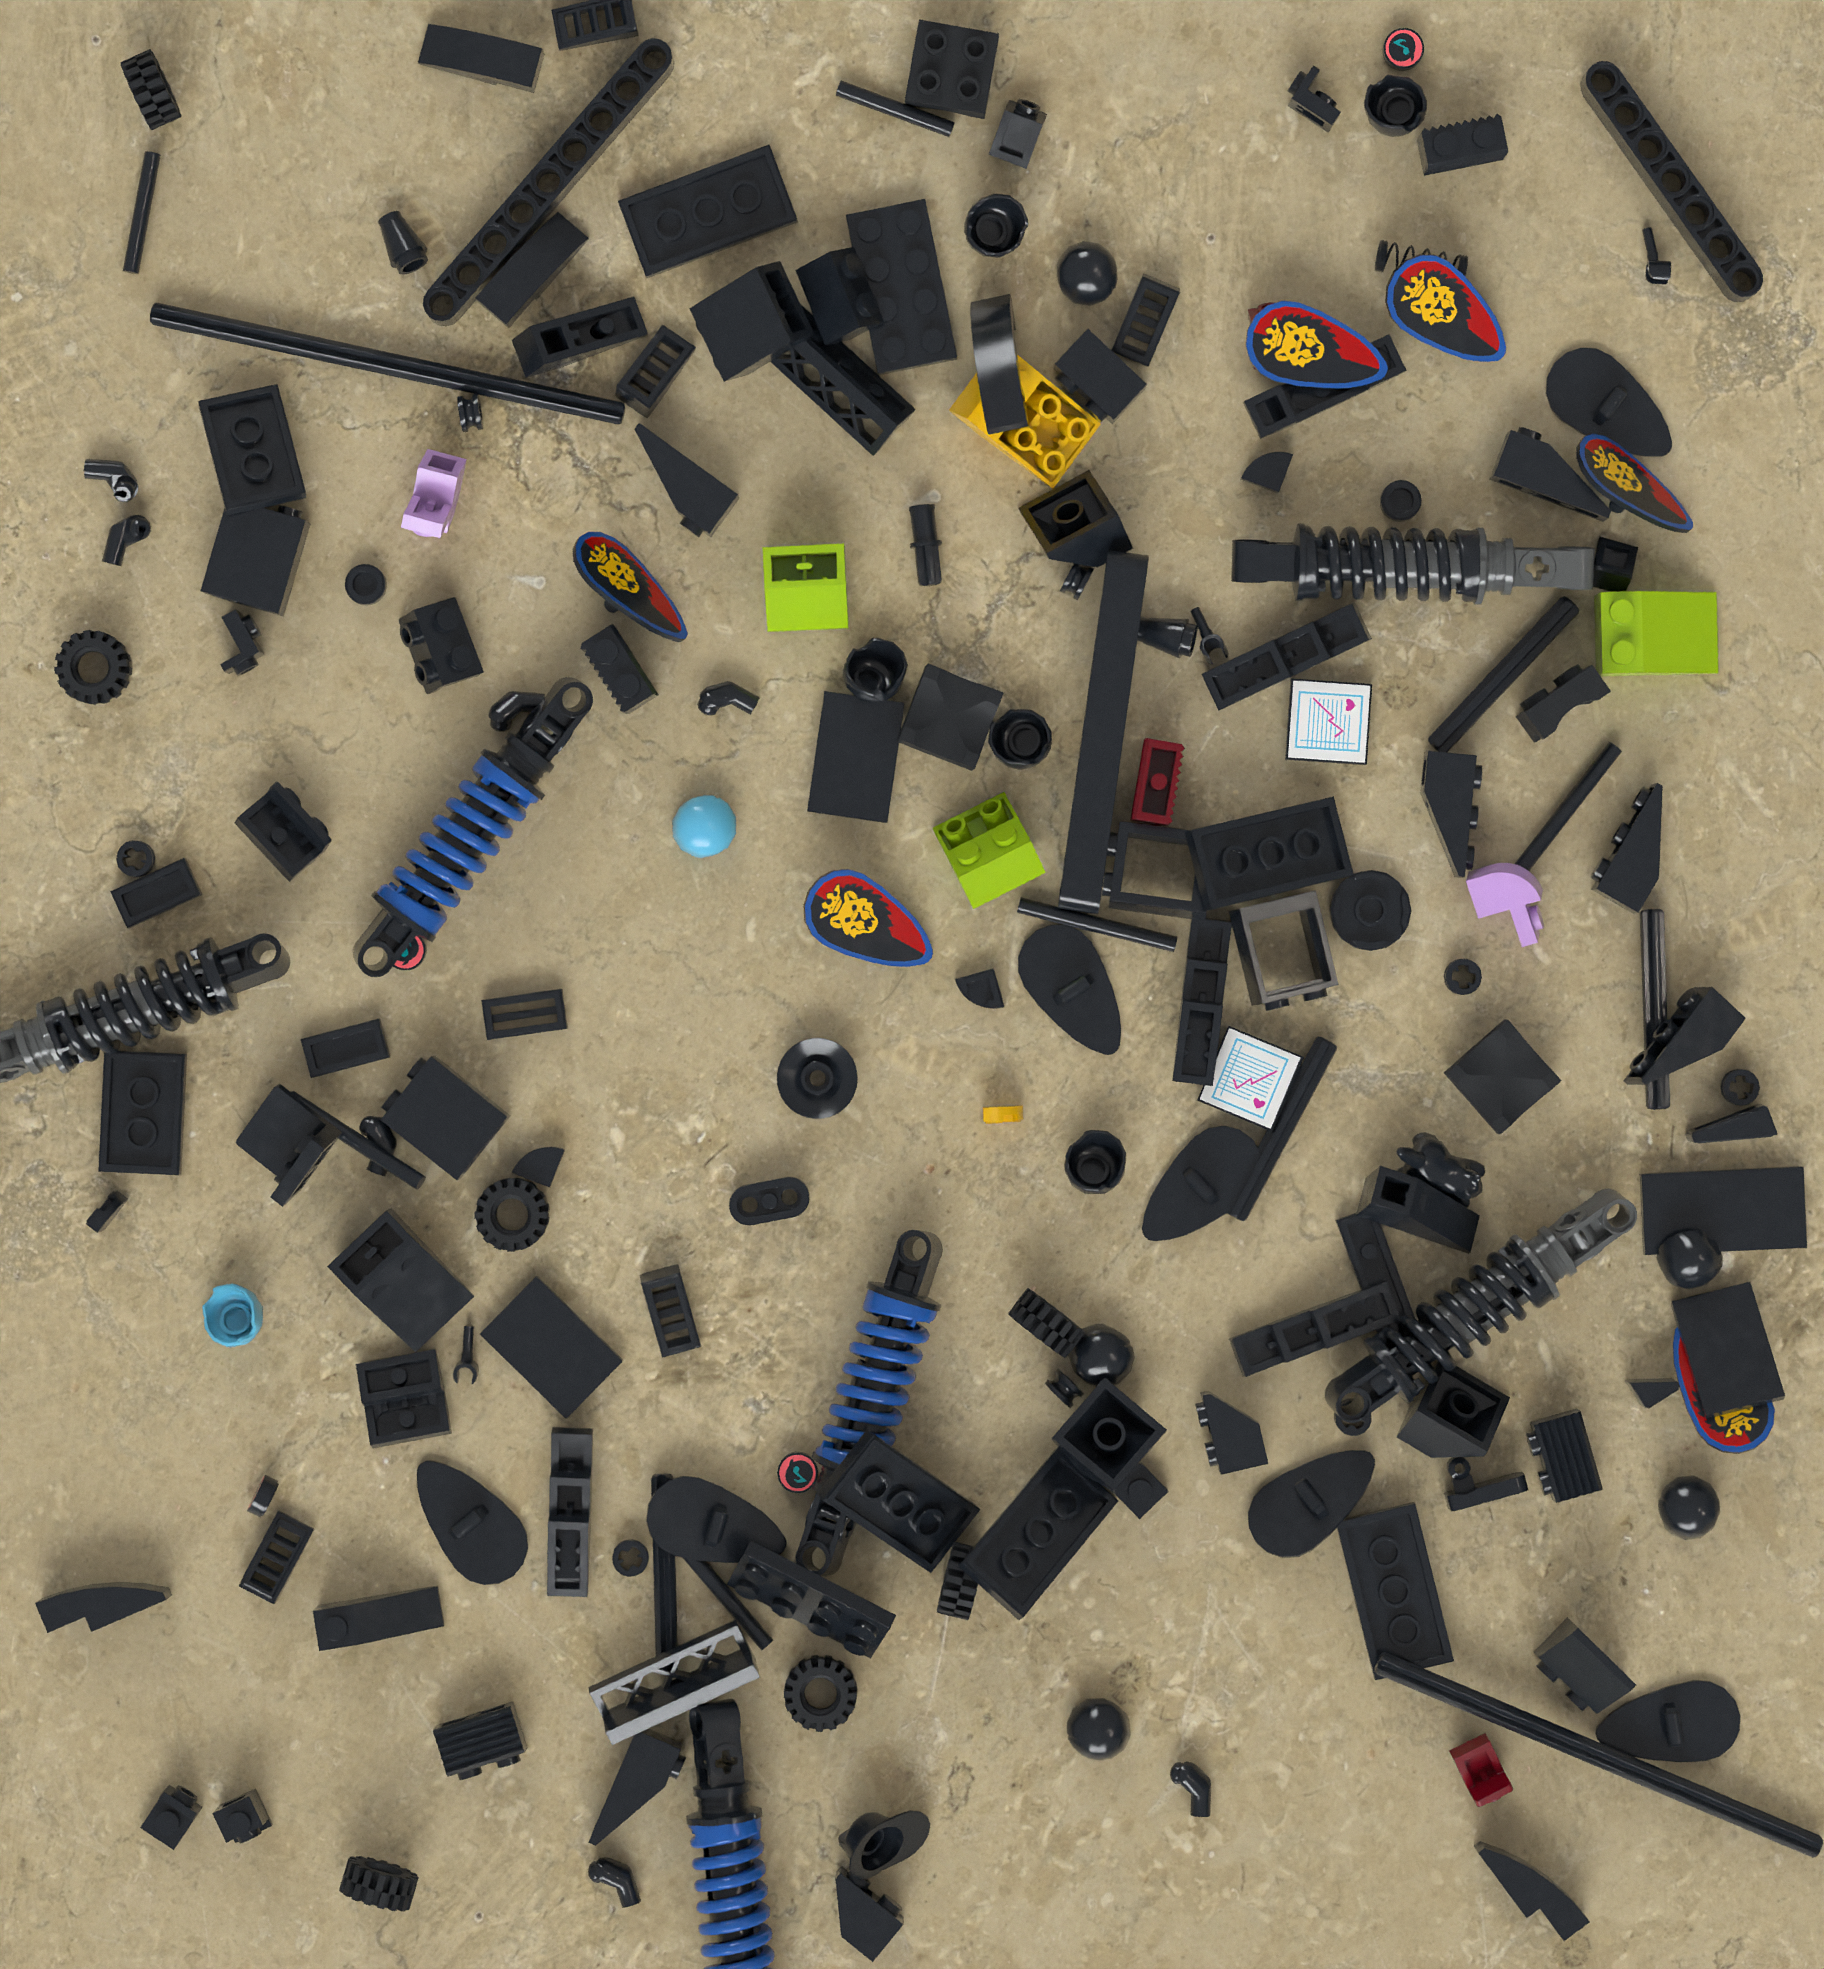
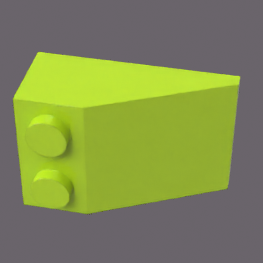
M1621 591L1600 592L1594 596L1596 671L1600 676L1719 673L1717 592Z

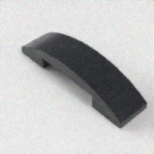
M1006 294L971 302L972 341L987 432L990 435L1027 427L1029 425L1025 395L1019 372L1014 334L1016 327L1011 295Z
M1390 334L1371 342L1388 366L1386 375L1378 381L1352 388L1304 387L1285 383L1245 400L1243 404L1259 438L1262 439L1311 418L1406 372L1407 370Z

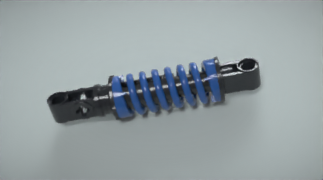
M572 677L559 679L541 703L530 712L517 734L511 732L507 734L504 738L507 740L506 744L501 747V750L495 753L483 749L480 753L482 755L472 767L474 775L478 778L476 783L474 784L468 780L461 781L458 788L465 797L462 801L454 797L447 799L445 806L452 813L449 818L440 814L433 817L432 823L438 830L436 835L429 832L420 834V843L430 853L426 856L415 849L408 850L405 857L416 868V871L412 873L402 866H397L392 871V874L402 885L398 887L393 882H390L389 884L381 885L377 891L372 893L371 896L382 910L353 947L354 961L364 974L370 977H381L387 974L416 935L433 942L436 938L435 935L447 920V914L437 902L448 907H457L460 904V896L451 885L461 890H470L473 887L474 881L468 872L471 870L475 873H483L487 868V863L481 855L485 853L490 856H496L500 851V846L494 838L498 836L508 839L513 835V828L508 823V820L523 821L526 818L525 809L529 804H535L539 799L542 800L545 794L537 785L539 779L544 776V773L552 771L554 768L551 762L552 758L566 745L575 728L593 705L592 692L585 684ZM570 688H579L581 692L579 703L571 708L564 707L562 702L563 694ZM541 725L546 726L553 734H548L541 728ZM371 947H380L383 949L381 961L374 965L365 964L363 961L365 952Z
M909 1230L903 1233L897 1241L885 1283L868 1281L866 1287L868 1290L862 1308L865 1312L878 1317L876 1324L859 1321L856 1324V1331L870 1337L871 1340L869 1345L854 1341L850 1343L849 1351L865 1359H858L857 1364L850 1362L843 1364V1372L852 1376L850 1385L839 1383L835 1390L837 1394L846 1398L843 1405L834 1403L829 1407V1413L839 1418L837 1425L826 1424L822 1429V1433L832 1438V1441L823 1440L822 1444L812 1454L813 1460L822 1465V1472H820V1478L814 1480L812 1489L817 1492L807 1513L805 1529L795 1555V1562L821 1577L833 1575L839 1570L856 1522L823 1501L817 1493L867 1429L891 1446L895 1443L896 1436L887 1426H898L902 1422L903 1416L894 1406L905 1405L909 1401V1394L901 1385H910L916 1380L914 1370L905 1364H918L923 1358L921 1350L911 1343H925L930 1337L928 1330L917 1322L930 1324L936 1318L937 1312L940 1311L942 1306L928 1297L943 1252L940 1239L931 1232ZM922 1238L926 1243L927 1250L924 1257L917 1260L913 1255L912 1248L915 1241ZM818 1547L823 1550L826 1557L825 1564L821 1569L815 1567L812 1561L813 1552Z
M734 1699L705 1702L689 1711L697 1785L693 1787L694 1797L698 1798L697 1803L699 1807L698 1811L686 1816L688 1827L692 1830V1834H695L690 1840V1845L693 1848H703L704 1855L692 1861V1867L695 1870H705L706 1878L695 1881L694 1888L698 1892H707L708 1900L698 1902L696 1908L699 1913L709 1914L710 1921L699 1925V1933L705 1936L718 1935V1942L704 1944L701 1947V1954L704 1957L720 1956V1964L709 1965L704 1969H772L767 1966L774 1960V1950L765 1944L771 1940L773 1933L770 1926L763 1923L770 1916V1907L761 1901L768 1894V1886L763 1881L758 1880L765 1874L766 1864L756 1858L764 1850V1843L760 1840L762 1808L749 1806L747 1801L750 1782L744 1778L739 1708ZM722 1757V1761L717 1762L715 1765V1761Z

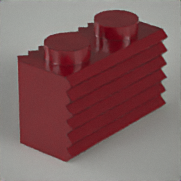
M1150 738L1144 739L1130 820L1163 826L1173 822L1170 816L1174 814L1171 808L1175 806L1173 800L1177 797L1174 793L1178 790L1175 784L1180 781L1177 776L1181 773L1178 768L1182 766L1180 760L1184 757L1181 752L1185 747L1182 744Z

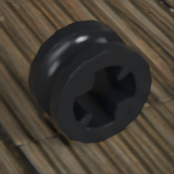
M472 394L471 399L458 396V411L462 431L468 432L472 426L482 430L483 417L479 395Z
M1073 564L1060 592L1070 591L1073 593V598L1078 601L1095 568L1091 566L1083 568L1079 564Z
M132 840L124 843L119 848L116 861L118 868L124 874L132 877H142L152 871L156 857L154 850L148 844ZM132 848L136 852L144 851L146 854V860H141V862L145 863L141 869L133 865L127 866L126 858L131 857L127 853Z
M1457 959L1449 963L1445 969L1444 983L1455 994H1471L1481 984V970L1472 960ZM1465 965L1467 972L1472 973L1474 976L1473 982H1466L1468 987L1464 989L1459 988L1458 981L1452 980L1453 971L1459 972L1458 966Z
M1735 1069L1725 1074L1721 1080L1720 1089L1726 1101L1743 1106L1750 1104L1757 1098L1760 1085L1757 1077L1750 1071ZM1737 1076H1742L1743 1082L1750 1083V1092H1743L1745 1097L1742 1099H1738L1737 1093L1730 1091L1729 1088L1731 1082H1737L1735 1079Z
M1058 1368L1055 1372L1056 1378L1054 1380H1047L1045 1385L1064 1404L1071 1408L1074 1405L1073 1399L1077 1396L1082 1397L1084 1393Z
M1354 1398L1341 1401V1406L1350 1404ZM1334 1412L1336 1426L1349 1436H1358L1365 1433L1372 1421L1370 1413L1362 1420L1363 1422L1360 1426L1355 1428L1351 1423L1344 1426L1342 1419Z
M633 1539L624 1540L619 1543L614 1549L612 1556L616 1571L627 1577L641 1574L647 1567L649 1560L646 1547L641 1542ZM632 1547H635L641 1552L637 1557H642V1563L639 1566L632 1564L629 1569H626L620 1564L624 1559H619V1553L622 1550L629 1552Z

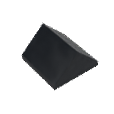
M1104 1378L1056 1432L1052 1440L1081 1474L1114 1492L1167 1432V1429L1109 1380Z

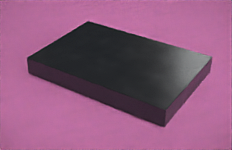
M278 384L198 401L227 516L306 498V490Z
M824 691L807 812L888 823L899 747L897 739L902 726L904 702L890 700L866 702L861 701L855 695Z
M117 1051L112 1055L104 1053L98 1172L181 1175L187 1054Z
M538 1276L480 1333L565 1419L624 1361Z
M1751 1282L1671 1302L1672 1311L1705 1419L1784 1400L1785 1393Z

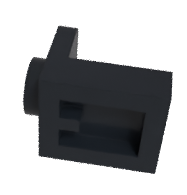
M1313 65L1308 74L1300 71L1289 87L1288 92L1293 97L1288 107L1329 133L1341 111L1335 108L1337 103L1327 94L1321 91H1316L1314 94L1309 91L1320 69Z
M1018 99L1015 102L1009 100L989 155L1027 169L1047 114L1040 111V107L1031 101Z
M1141 1461L1114 1491L1115 1495L1139 1520L1169 1492Z
M168 1785L140 1828L174 1850L203 1807L196 1803L198 1798L190 1790L179 1785L176 1789Z

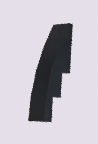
M1354 602L1203 673L1202 676L1219 711L1359 646L1372 638Z
M1205 918V921L1191 919L1172 1081L1213 1086L1223 1012V997L1228 966L1227 959L1232 928L1231 921Z
M1385 1281L1229 1338L1242 1376L1247 1377L1278 1364L1288 1363L1323 1348L1328 1349L1397 1322L1400 1314L1389 1285Z
M552 1428L547 1596L588 1597L593 1429Z

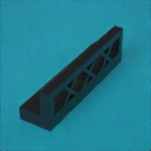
M802 306L815 335L790 349V354H782L770 362L874 456L916 409L843 342L825 346L814 316ZM803 364H812L818 370L820 382L811 381L804 374ZM833 391H841L848 397L850 409H842L834 402ZM862 418L872 419L883 429V432L877 439H874L864 429Z
M734 1620L588 1688L603 1718L605 1733L611 1744L614 1745L760 1678L756 1658L737 1621ZM732 1635L734 1636L740 1648L739 1650L726 1656L714 1652L717 1642ZM691 1655L702 1658L699 1668L694 1671L685 1672L677 1669L680 1659ZM654 1672L665 1675L662 1685L657 1688L649 1689L640 1686L643 1676ZM614 1689L629 1692L624 1703L611 1709L608 1708L602 1695Z

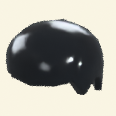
M1388 74L1376 84L1368 86L1364 100V110L1369 123L1380 134L1389 137H1399L1409 134L1424 121L1427 112V99L1422 87L1409 77Z
M988 195L975 202L967 213L964 223L966 240L970 247L982 256L1000 258L1013 252L1020 246L1025 230L1028 227V218L1022 204L1010 195Z
M1079 242L1069 246L1059 258L1057 263V281L1062 293L1073 303L1087 306L1105 301L1116 288L1118 277L1115 259L1099 243Z
M871 638L865 646L859 649H852L844 664L842 676L846 687L861 701L883 702L899 692L908 664L904 652L894 642L881 638Z
M1010 709L997 721L992 722L988 743L996 759L1008 768L1017 770L1030 769L1038 765L1050 752L1052 731L1045 718L1033 710Z
M1085 1131L1076 1142L1069 1146L1065 1155L1064 1170L1071 1185L1084 1194H1105L1115 1188L1125 1174L1127 1153L1120 1139L1108 1131Z
M1699 1229L1683 1231L1669 1237L1659 1247L1656 1257L1665 1278L1672 1285L1684 1289H1694L1707 1285L1720 1272L1723 1265V1255L1715 1240L1711 1241L1705 1231Z
M1094 1324L1082 1328L1086 1333L1068 1355L1075 1374L1086 1383L1096 1387L1104 1378L1113 1385L1120 1384L1131 1372L1135 1358L1129 1339L1118 1330L1105 1324Z
M1694 1475L1677 1477L1664 1487L1658 1500V1511L1665 1529L1670 1534L1684 1540L1698 1539L1715 1527L1720 1514V1501L1710 1483Z
M1104 1698L1086 1699L1073 1708L1067 1721L1068 1740L1072 1747L1082 1756L1093 1760L1112 1759L1125 1749L1131 1736L1127 1714L1118 1705Z

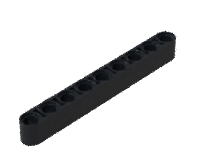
M651 38L645 40L637 47L428 289L423 298V307L432 322L439 326L447 327L455 324L476 301L475 297L529 240L668 79L674 69V60L671 49L666 42L661 39ZM658 51L666 56V62L662 67L650 69L645 66L644 59L650 52ZM634 82L640 87L639 93L634 99L624 100L617 95L618 89L623 83ZM601 112L608 113L613 117V123L604 131H598L591 126L593 117ZM574 143H581L586 147L584 158L576 162L566 159L565 151L567 147ZM549 173L555 174L560 178L557 189L549 193L541 191L538 188L541 177ZM521 204H526L533 208L531 219L525 223H517L512 220L513 210ZM502 235L506 238V247L501 253L491 254L486 251V242L491 236ZM469 265L478 267L480 277L474 284L465 285L460 282L459 273L464 267ZM441 296H448L453 299L451 312L443 316L433 313L432 308L435 300Z
M1108 550L1058 909L1093 914L1099 913L1147 576L1148 555Z

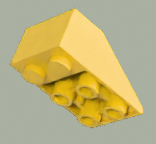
M1017 355L1029 426L989 435L986 428L976 372L949 411L982 438L1054 489L1101 423Z

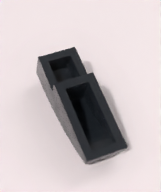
M428 24L418 64L492 85H497L498 83L534 93L545 54L540 47L463 29Z
M557 212L510 258L475 299L509 329L530 303L541 296L589 238Z
M99 1583L55 1593L40 1599L35 1605L47 1633L84 1617L91 1632L163 1602L172 1596L169 1587L146 1583Z
M1481 1841L1474 1845L1478 1854L1526 1918L1540 1909L1563 1941L1590 1923L1586 1915L1563 1889L1527 1861L1501 1848Z

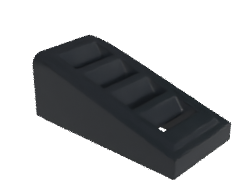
M589 0L551 10L559 51L639 36L632 0ZM620 7L623 25L616 27L612 9ZM604 10L608 29L600 31L597 11ZM589 13L592 33L584 35L581 14ZM573 16L577 37H568L565 17Z
M1143 273L1111 351L1149 367L1180 294V288ZM1146 289L1168 298L1165 305L1143 296ZM1139 305L1161 313L1159 320L1138 312ZM1134 320L1154 328L1153 335L1130 327L1132 321ZM1128 335L1147 343L1146 351L1125 343L1126 336Z
M662 325L617 384L615 396L639 414L648 418L688 362L696 347ZM661 343L678 353V358L674 359L659 349ZM652 356L669 367V370L665 372L650 362ZM645 371L658 380L657 386L641 376V372ZM632 385H636L641 390L646 392L649 396L646 397L644 394L633 388Z
M1756 1104L1687 1130L1685 1135L1688 1141L1700 1144L1766 1138L1778 1135L1768 1106Z
M675 1264L641 1274V1286L662 1358L701 1347L679 1265ZM675 1283L674 1287L652 1292L654 1288ZM679 1297V1303L661 1308L656 1306L658 1302ZM681 1313L684 1314V1319L661 1324L660 1319ZM688 1328L689 1335L666 1341L665 1334Z
M278 1511L240 1581L239 1587L275 1604L279 1600L315 1529ZM279 1527L299 1536L298 1543L277 1534ZM274 1542L292 1551L290 1558L269 1548L271 1543ZM266 1557L284 1566L282 1573L261 1563L263 1558ZM256 1572L276 1581L274 1588L255 1579Z

